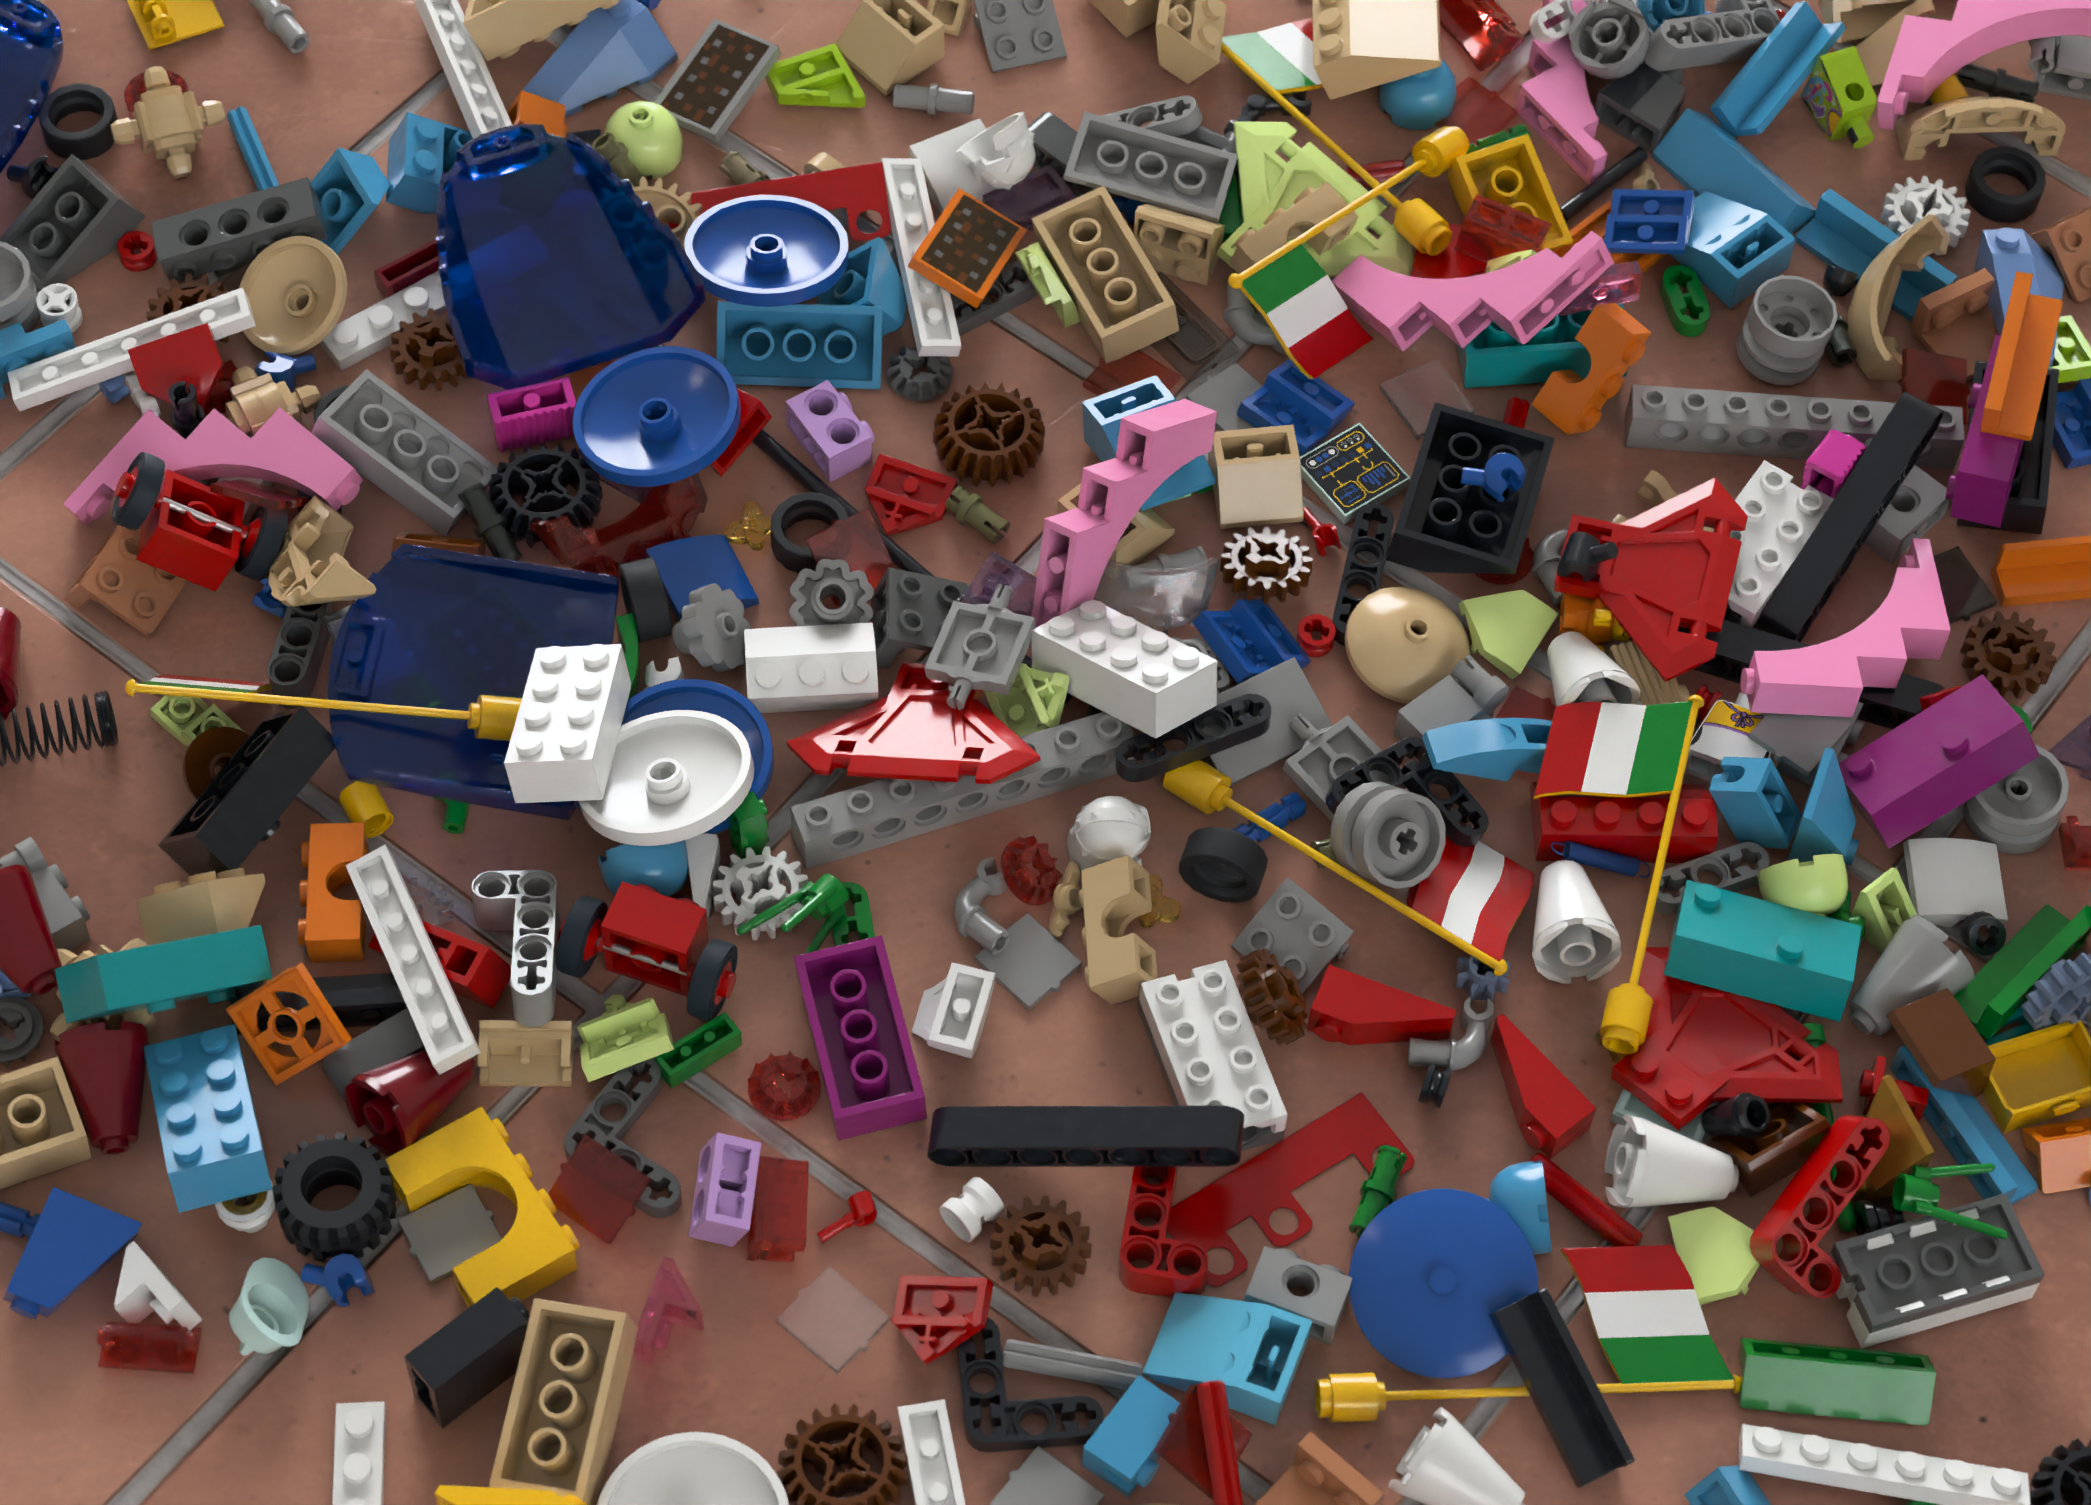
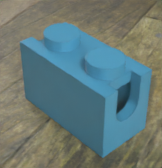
M1724 756L1720 764L1723 772L1712 777L1709 791L1738 843L1753 842L1765 848L1787 849L1802 814L1772 759Z
M1138 1375L1083 1447L1081 1466L1129 1498L1138 1485L1145 1488L1153 1479L1160 1465L1156 1461L1163 1451L1168 1449L1172 1452L1181 1442L1187 1431V1427L1183 1425L1184 1421L1180 1419L1185 1413L1186 1406Z

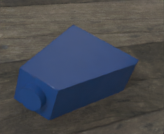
M53 1187L6 1289L3 1300L11 1302L9 1308L22 1316L36 1319L38 1314L49 1317L135 1240L142 1223Z

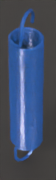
M1567 841L1564 844L1558 842L1551 843L1552 850L1559 855H1563L1564 860L1574 861L1582 865L1630 877L1637 875L1639 862H1642L1648 867L1649 873L1646 876H1639L1647 878L1651 872L1647 863L1631 856L1572 841ZM1553 844L1565 845L1563 854L1557 852L1553 848Z

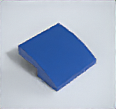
M1613 189L1611 212L1607 214L1604 243L1609 253L1685 254L1692 223L1695 201L1694 191Z
M1289 358L1268 374L1264 385L1240 403L1236 415L1255 428L1293 425L1301 457L1323 442L1349 414L1355 403L1320 378L1316 377L1311 380L1307 378Z
M2091 378L2079 380L2071 391L2057 392L2053 445L2066 469L2091 464Z
M725 535L688 537L646 549V558L652 557L660 573L666 597L678 621L682 618V608L690 605L689 593L713 583L719 585L721 590L731 589L736 598L743 603L744 609L759 604V598Z
M1238 599L1229 611H1201L1192 622L1238 684L1295 657L1301 669L1306 667L1311 661L1269 604L1263 603L1262 599H1252L1251 601Z

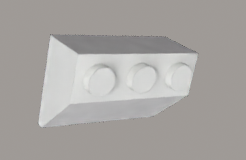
M873 623L744 629L747 697L760 713L861 708L878 700L877 660Z

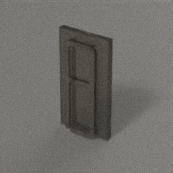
M1161 271L1157 275L1175 303L1179 331L1150 345L1178 373L1191 383L1239 352V347Z

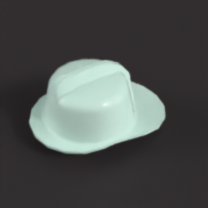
M263 1257L252 1263L247 1271L241 1294L229 1314V1324L234 1334L240 1340L239 1353L243 1356L253 1351L268 1354L277 1351L283 1346L290 1348L297 1345L302 1337L309 1312V1296L306 1286L291 1267L275 1258Z

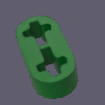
M1683 265L1669 267L1665 270L1662 277L1660 295L1671 325L1682 336H1699L1706 330L1710 317V307L1695 271ZM1680 287H1685L1684 294H1682ZM1686 308H1688L1690 316L1684 315Z
M854 882L842 883L847 889L849 899H851L854 905V916L846 917L845 906L841 907L844 916L831 929L834 947L849 943L850 931L857 932L858 941L874 937L868 895L861 885Z

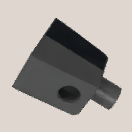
M1641 63L1632 73L1615 79L1598 92L1595 112L1599 118L1598 122L1652 154L1681 113L1686 94L1685 87L1681 85L1684 81L1682 71L1677 69L1659 72L1648 64Z

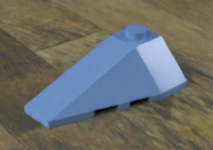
M620 0L609 9L603 10L599 7L589 12L587 17L576 26L530 80L523 91L565 105V117L582 111L585 103L602 96L606 100L618 95V89L637 82L640 86L651 81L677 59V52L646 6L637 0Z
M2001 228L1982 231L1975 271L1977 272L1985 268L1995 279L1987 303L1998 333L2001 335L2016 271L2033 274L2030 294L2062 300L2064 282L2055 259L2023 229ZM2056 332V336H2055V340H2054V345H2053V349H2052V353H2051V358H2050V362H2049V367H2052V364H2053V358H2054V351H2055V344H2056L2057 332Z

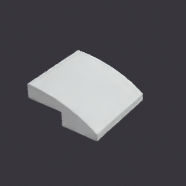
M980 118L909 146V157L911 159H921L925 181L928 184V195L940 213L946 208L958 188L986 205L1016 194L1017 188L1015 185L1009 190L999 189L985 182L980 185L969 165L955 155L962 145L986 130Z
M1958 838L1908 839L1903 843L1910 898L1917 915L1935 925L1949 928L1953 927L1960 920L1964 921L1969 915L1980 911L1992 914L2002 924L2008 921L1996 844Z

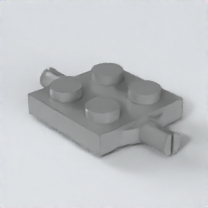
M1002 584L996 586L989 604L972 605L953 601L924 667L926 678L954 685L949 698H947V704L953 709H956L957 706L958 710H962L965 707L970 691L973 689L1008 695L1030 645L1031 630L1036 628L1034 617L1015 614L1007 609V605L1013 595V589L1007 585L1004 586V589Z
M1299 713L1298 716H1295L1290 721L1288 726L1300 736L1305 744L1300 751L1285 761L1282 769L1332 822L1334 814L1327 807L1325 797L1333 780L1382 750L1349 715L1334 726L1318 731L1304 717L1303 713ZM1379 770L1369 772L1374 782L1381 781L1391 784L1388 775ZM1341 793L1340 796L1344 799L1345 795Z

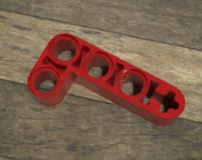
M1845 1115L1836 1120L1753 1231L1749 1246L1752 1256L1785 1288L1794 1294L1825 1299L1836 1293L1841 1284L1842 1275L1840 1267L1818 1246V1243L1889 1147V1130L1885 1123L1878 1118ZM1835 1165L1836 1177L1832 1182L1830 1178V1171L1832 1169V1166ZM1808 1201L1810 1206L1809 1214L1804 1218L1803 1207ZM1781 1237L1783 1247L1780 1254L1777 1255L1776 1243ZM1813 1267L1815 1272L1814 1279L1809 1284L1808 1274Z
M1134 1167L1119 1262L1120 1280L1130 1291L1173 1298L1175 1292L1200 1295L1206 1288L1208 1255L1205 1249L1199 1244L1190 1241L1167 1238L1178 1167ZM1150 1176H1157L1162 1178L1164 1182L1149 1184L1144 1179ZM1148 1217L1157 1221L1152 1226H1143L1137 1222L1139 1219ZM1136 1259H1143L1151 1265L1146 1268H1136L1130 1263ZM1182 1266H1190L1196 1269L1197 1272L1192 1275H1183L1176 1270Z

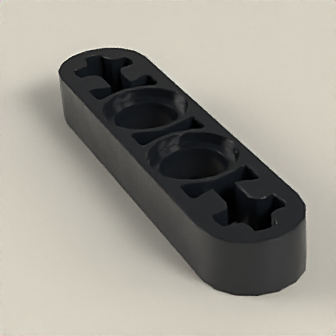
M1369 503L1362 506L1356 515L1332 620L1336 630L1334 640L1345 646V629L1350 611L1353 612L1356 606L1364 599L1351 596L1347 589L1352 585H1362L1371 594L1378 591L1380 587L1394 518L1391 510L1379 503ZM1371 520L1379 521L1375 538L1367 536ZM1361 551H1369L1376 555L1378 560L1373 564H1363L1356 559L1355 555Z
M1245 694L1218 704L1156 739L1146 733L1126 739L1117 747L1115 764L1117 774L1129 782L1145 781L1257 738L1266 733L1270 727L1271 705L1265 697L1258 694ZM1213 724L1222 727L1225 732L1219 736H1209L1201 729L1206 725ZM1177 739L1182 741L1186 747L1180 751H1170L1163 746V743L1167 740Z

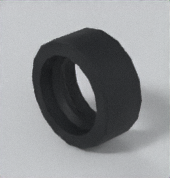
M74 83L53 91L40 105L38 118L46 146L55 155L68 159L73 154L80 160L98 157L109 150L114 144L110 126L118 119L112 98L103 89L90 84ZM89 111L102 116L97 125L86 131L73 133L56 128L58 122L71 113Z
M1999 146L1987 149L1976 157L1965 184L1966 197L1972 208L1983 217L1996 222L2012 223L2021 221L2033 214L2040 202L2046 185L2045 171L2039 161L2032 155L2015 147ZM1995 173L2007 174L2023 183L2028 192L2017 196L2004 195L1989 187L1983 177Z
M812 492L793 495L780 503L771 517V547L776 559L786 569L798 574L802 569L816 571V566L821 559H831L832 561L836 559L844 560L850 550V519L846 509L835 498L822 493ZM812 519L828 523L836 532L835 538L826 545L816 548H804L791 543L786 538V530L796 522Z
M650 557L619 565L618 573L627 614H633L638 643L671 635L672 625L668 602L654 559Z
M1205 827L1197 829L1189 835L1179 862V873L1184 882L1193 890L1206 897L1222 902L1240 903L1249 901L1258 894L1267 868L1268 858L1264 850L1254 840L1239 832L1226 828Z

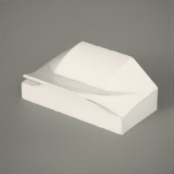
M952 962L946 978L934 987L924 991L911 1032L924 1038L930 1047L972 1059L978 1047L995 984V973Z

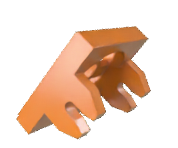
M302 962L291 969L287 968L275 978L267 980L251 993L225 1009L275 1086L352 1040ZM275 992L296 993L305 998L308 1005L298 1011L293 1008L284 1007ZM261 1002L271 1015L268 1020V1029L263 1032L260 1031L258 1026V1010ZM278 1015H288L295 1020L297 1024V1034L295 1037H285L277 1031L275 1021ZM317 1017L321 1025V1035L317 1044L310 1047L303 1037L305 1023ZM276 1041L280 1044L290 1045L297 1056L285 1055L273 1049L269 1044Z

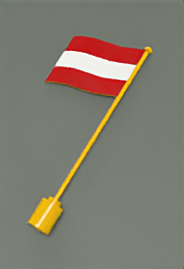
M1197 760L1166 772L1163 788L1203 813L1210 815L1216 810L1220 812L1226 806L1493 968L1494 975L1501 976L1506 973L1508 966L1502 957L1508 935L1528 903L1533 886L1534 873L1479 841L1476 845L1462 847L1452 842L1445 834V847L1440 862L1426 879L1419 882L1411 909L1232 800L1233 790L1230 788V777L1204 761Z

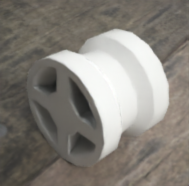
M60 283L51 284L44 287L38 293L36 305L43 327L63 319L68 323L72 333L81 326L83 321L82 311L79 307L77 293L72 287Z

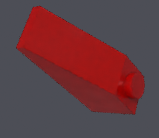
M422 921L454 993L494 1009L511 979V966L490 947ZM374 934L367 947L385 957Z
M1328 965L1310 1010L1308 1031L1314 1032L1325 1041H1339L1347 1045L1409 1042L1410 1037L1423 1040L1449 1039L1457 1010Z
M1502 1013L1495 1019L1490 1040L1518 1126L1524 1139L1532 1148L1540 1149L1549 1159H1552L1590 1129L1596 1107Z

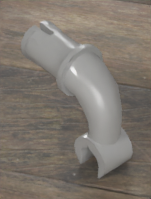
M1228 283L1227 308L1223 312L1224 321L1230 325L1232 331L1244 341L1252 344L1271 345L1275 351L1286 355L1271 328L1256 320L1255 310L1251 307V301L1240 289H1233Z
M1570 522L1566 529L1550 533L1542 538L1535 546L1533 554L1534 567L1531 572L1534 577L1540 578L1555 606H1558L1562 601L1563 593L1553 590L1557 567L1561 558L1559 554L1563 551Z
M990 857L978 864L976 870L978 876L961 889L954 904V920L957 923V931L960 935L964 937L970 936L991 954L999 955L1009 945L1010 933L986 915L985 908L980 904L987 895L995 896L1005 892L1009 887L1010 879L1007 867L1005 866L997 873L995 857Z
M1471 996L1465 1001L1461 1024L1466 1033L1461 1040L1451 1038L1450 1042H1440L1410 1037L1407 1066L1429 1067L1430 1063H1434L1436 1068L1444 1070L1449 1068L1456 1071L1464 1069L1477 1061L1486 1049L1487 1030L1490 1028L1494 1006L1490 999H1487L1485 1012L1478 1015L1470 1007Z

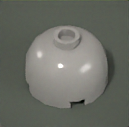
M1608 0V2H1602L1598 5H1595L1593 2L1585 6L1578 13L1569 30L1571 49L1577 62L1592 76L1604 79L1621 78L1632 73L1643 62L1649 49V28L1640 9L1629 0Z

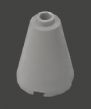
M1914 915L1912 918L1909 917L1902 923L1850 1001L1849 1007L1852 1011L1849 1015L1850 1020L1865 1035H1869L1871 1032L1877 1036L1894 1029L1886 1017L1892 1010L1946 988L1950 990L1952 995L1966 988L1975 978L1973 968L1960 949L1954 954L1944 944L1949 937L1932 922L1919 915Z

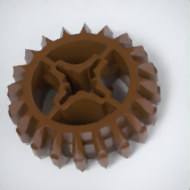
M985 382L981 390H975L968 385L965 395L954 391L951 402L943 401L940 413L937 414L934 420L933 443L936 447V454L939 461H945L947 472L957 471L960 481L970 476L973 478L975 486L981 480H988L993 488L999 479H1003L1010 485L1013 480V474L1024 478L1027 473V467L1035 468L1038 456H1041V452H1043L1045 426L1041 422L1042 416L1039 409L1033 408L1030 397L1020 399L1018 388L1007 393L1002 383L997 389H989Z
M834 1403L831 1406L830 1416L824 1417L822 1412L815 1409L812 1412L813 1424L811 1425L799 1419L796 1423L798 1435L787 1434L784 1441L785 1447L788 1450L781 1451L778 1455V1463L783 1467L778 1471V1478L782 1485H786L784 1490L788 1502L795 1501L794 1505H889L888 1502L898 1503L902 1497V1492L898 1487L907 1484V1472L903 1468L908 1465V1457L905 1452H900L903 1446L902 1438L900 1435L890 1436L892 1425L888 1420L875 1425L877 1418L873 1409L867 1412L863 1418L858 1416V1407L855 1404L850 1406L848 1414H840V1408ZM845 1439L843 1442L839 1444L831 1445L827 1443L834 1440ZM865 1445L879 1458L883 1467L880 1475L871 1471V1465L862 1460ZM851 1460V1470L848 1471L845 1467L844 1473L838 1472L835 1476V1466L838 1465L841 1470V1464L848 1465ZM806 1462L814 1465L815 1472L824 1477L821 1492L816 1490L805 1477L803 1468ZM849 1492L860 1494L850 1498H841L842 1495Z

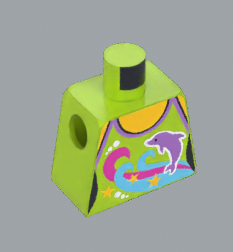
M1855 46L1820 56L1800 96L1827 139L1833 141L1848 137L1853 148H1862L1871 143L1875 138L1868 122L1877 107V97Z

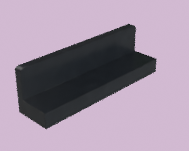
M393 973L313 978L345 1028L377 1026L407 1008ZM266 981L235 990L236 997H230V1005L248 995ZM275 992L284 1007L293 1008L298 1011L308 1005L306 999L296 993ZM262 1002L258 1010V1026L261 1032L268 1029V1020L271 1016ZM283 1014L277 1016L275 1024L278 1032L297 1031V1024L292 1017ZM317 1017L305 1023V1030L321 1029L320 1021ZM235 1025L237 1034L240 1035L241 1033Z
M1547 1288L1531 1293L1490 1314L1489 1316L1577 1488L1585 1486L1615 1469L1635 1462L1619 1427Z

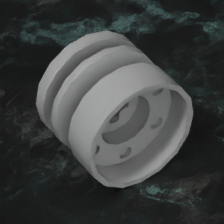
M1782 275L1768 279L1758 287L1736 343L1738 358L1746 370L1758 379L1771 384L1795 385L1806 381L1816 372L1837 321L1838 315L1835 302L1826 290L1815 282L1802 277Z

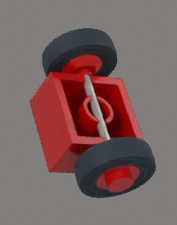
M139 453L129 466L127 472L122 474L116 486V499L112 513L113 522L130 530H137L141 526L136 560L215 592L234 564L236 572L253 580L263 578L284 545L283 539L288 522L286 511L272 504L263 503L255 511L247 526H244L242 523L245 501L168 469L165 471V462L152 454Z
M622 881L609 909L607 904L600 899L591 896H581L563 921L558 935L556 968L558 971L573 977L582 978L591 968L598 952H604L606 970L686 996L688 1014L701 1020L711 1021L716 1018L726 999L731 996L737 977L735 971L738 958L737 946L721 939H712L709 942L706 909L690 899L679 898L677 900L659 894L654 888L644 884L635 886Z

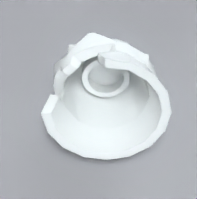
M1025 112L1013 114L970 139L956 151L955 155L969 165L980 185L985 182L993 187L1009 190L1030 173L1035 162L1034 133L1030 132L1027 127Z
M1121 796L1100 797L1082 806V810L1077 815L1074 825L1069 830L1066 841L1069 860L1079 866L1080 873L1081 870L1125 855H1129L1142 866V859L1137 855L1146 848L1150 839L1151 827L1146 807L1132 803Z

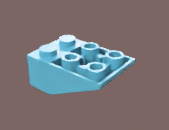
M1175 1292L1142 1376L1198 1396V1384L1221 1380L1225 1383L1228 1407L1230 1409L1276 1426L1308 1344L1312 1321L1268 1304Z

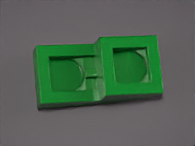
M632 613L616 617L618 643L622 644L631 680L628 700L638 694L640 686L639 646Z

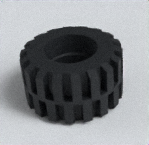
M336 1133L335 1139L328 1140L326 1134L317 1135L316 1143L309 1145L305 1140L297 1145L299 1152L296 1155L289 1152L283 1158L285 1168H277L275 1173L276 1185L273 1186V1198L281 1228L284 1230L285 1237L289 1243L296 1244L298 1252L306 1256L312 1251L315 1261L325 1262L327 1256L335 1257L340 1254H353L356 1258H361L364 1256V1248L369 1246L374 1250L381 1244L379 1235L388 1236L392 1229L390 1219L396 1218L397 1208L395 1201L397 1200L389 1166L385 1159H381L380 1151L374 1145L366 1147L365 1139L355 1136L352 1141H348L346 1133ZM348 1185L360 1191L358 1197L350 1205L340 1210L322 1211L310 1205L319 1192L330 1186Z

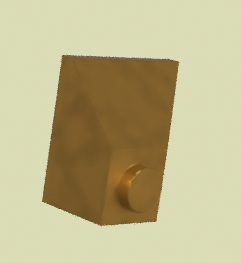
M1892 1075L1882 1078L1866 1114V1117L1878 1118L1884 1122L1890 1134V1144L1887 1151L1854 1194L1861 1201L1868 1200L1872 1204L1879 1203L1882 1197L1892 1196L1895 1180L1900 1173L1912 1175L1914 1165L1928 1167L1935 1153Z

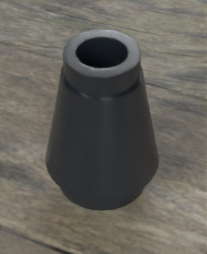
M1741 1093L1712 1108L1706 1109L1702 1114L1701 1123L1704 1131L1709 1135L1755 1138L1768 1127L1770 1112L1766 1102L1761 1097L1754 1096L1751 1093Z

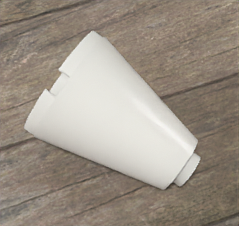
M1574 631L1566 632L1557 636L1550 643L1547 656L1556 706L1590 701L1642 705L1640 699L1641 691L1637 682L1583 634Z
M1570 860L1555 861L1545 867L1540 876L1532 944V957L1536 969L1547 979L1562 984H1572L1571 977L1585 975L1587 981L1598 979L1610 972L1619 962L1621 957V937L1583 867L1577 862Z
M1625 1115L1622 1118L1627 1123L1625 1125L1616 1124L1608 1144L1604 1172L1613 1174V1188L1605 1186L1606 1196L1611 1205L1630 1208L1724 1200L1729 1192L1735 1191L1739 1179V1170L1736 1165H1733L1730 1155L1638 1116Z
M1442 1407L1437 1409L1432 1415L1439 1420V1423H1435L1432 1429L1425 1425L1423 1426L1395 1471L1403 1476L1401 1481L1398 1479L1390 1480L1388 1485L1394 1492L1426 1505H1525L1522 1503L1525 1492L1457 1419Z

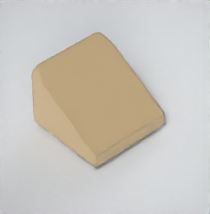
M928 0L926 10L945 25L946 34L959 37L970 13L972 3L970 0Z

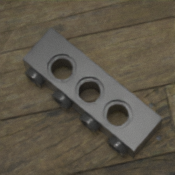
M308 177L151 222L158 261L169 281L174 278L178 282L185 281L187 274H191L192 278L254 260L269 245L287 237L307 236L319 241L327 239L320 202Z

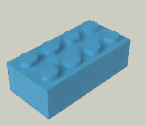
M235 1024L144 1046L167 1173L179 1213L273 1189L246 1065Z

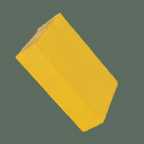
M2081 1020L2073 1025L2068 1021L1988 1046L1996 1061L1982 1094L2003 1133L2091 1106V1038Z

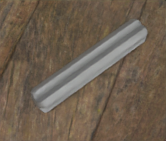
M1013 1339L1007 1340L1002 1356L1003 1365L1008 1368L1128 1390L1138 1375L1142 1376V1365L1136 1362Z

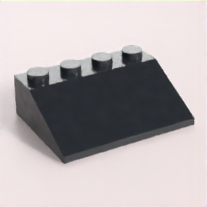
M1435 402L1386 560L1432 573L1515 574L1555 438ZM1498 453H1510L1519 458L1525 467L1526 474L1523 487L1516 492L1511 491L1507 487L1502 494L1505 500L1499 502L1488 494L1482 486L1461 484L1463 467L1485 469L1487 461L1492 456Z

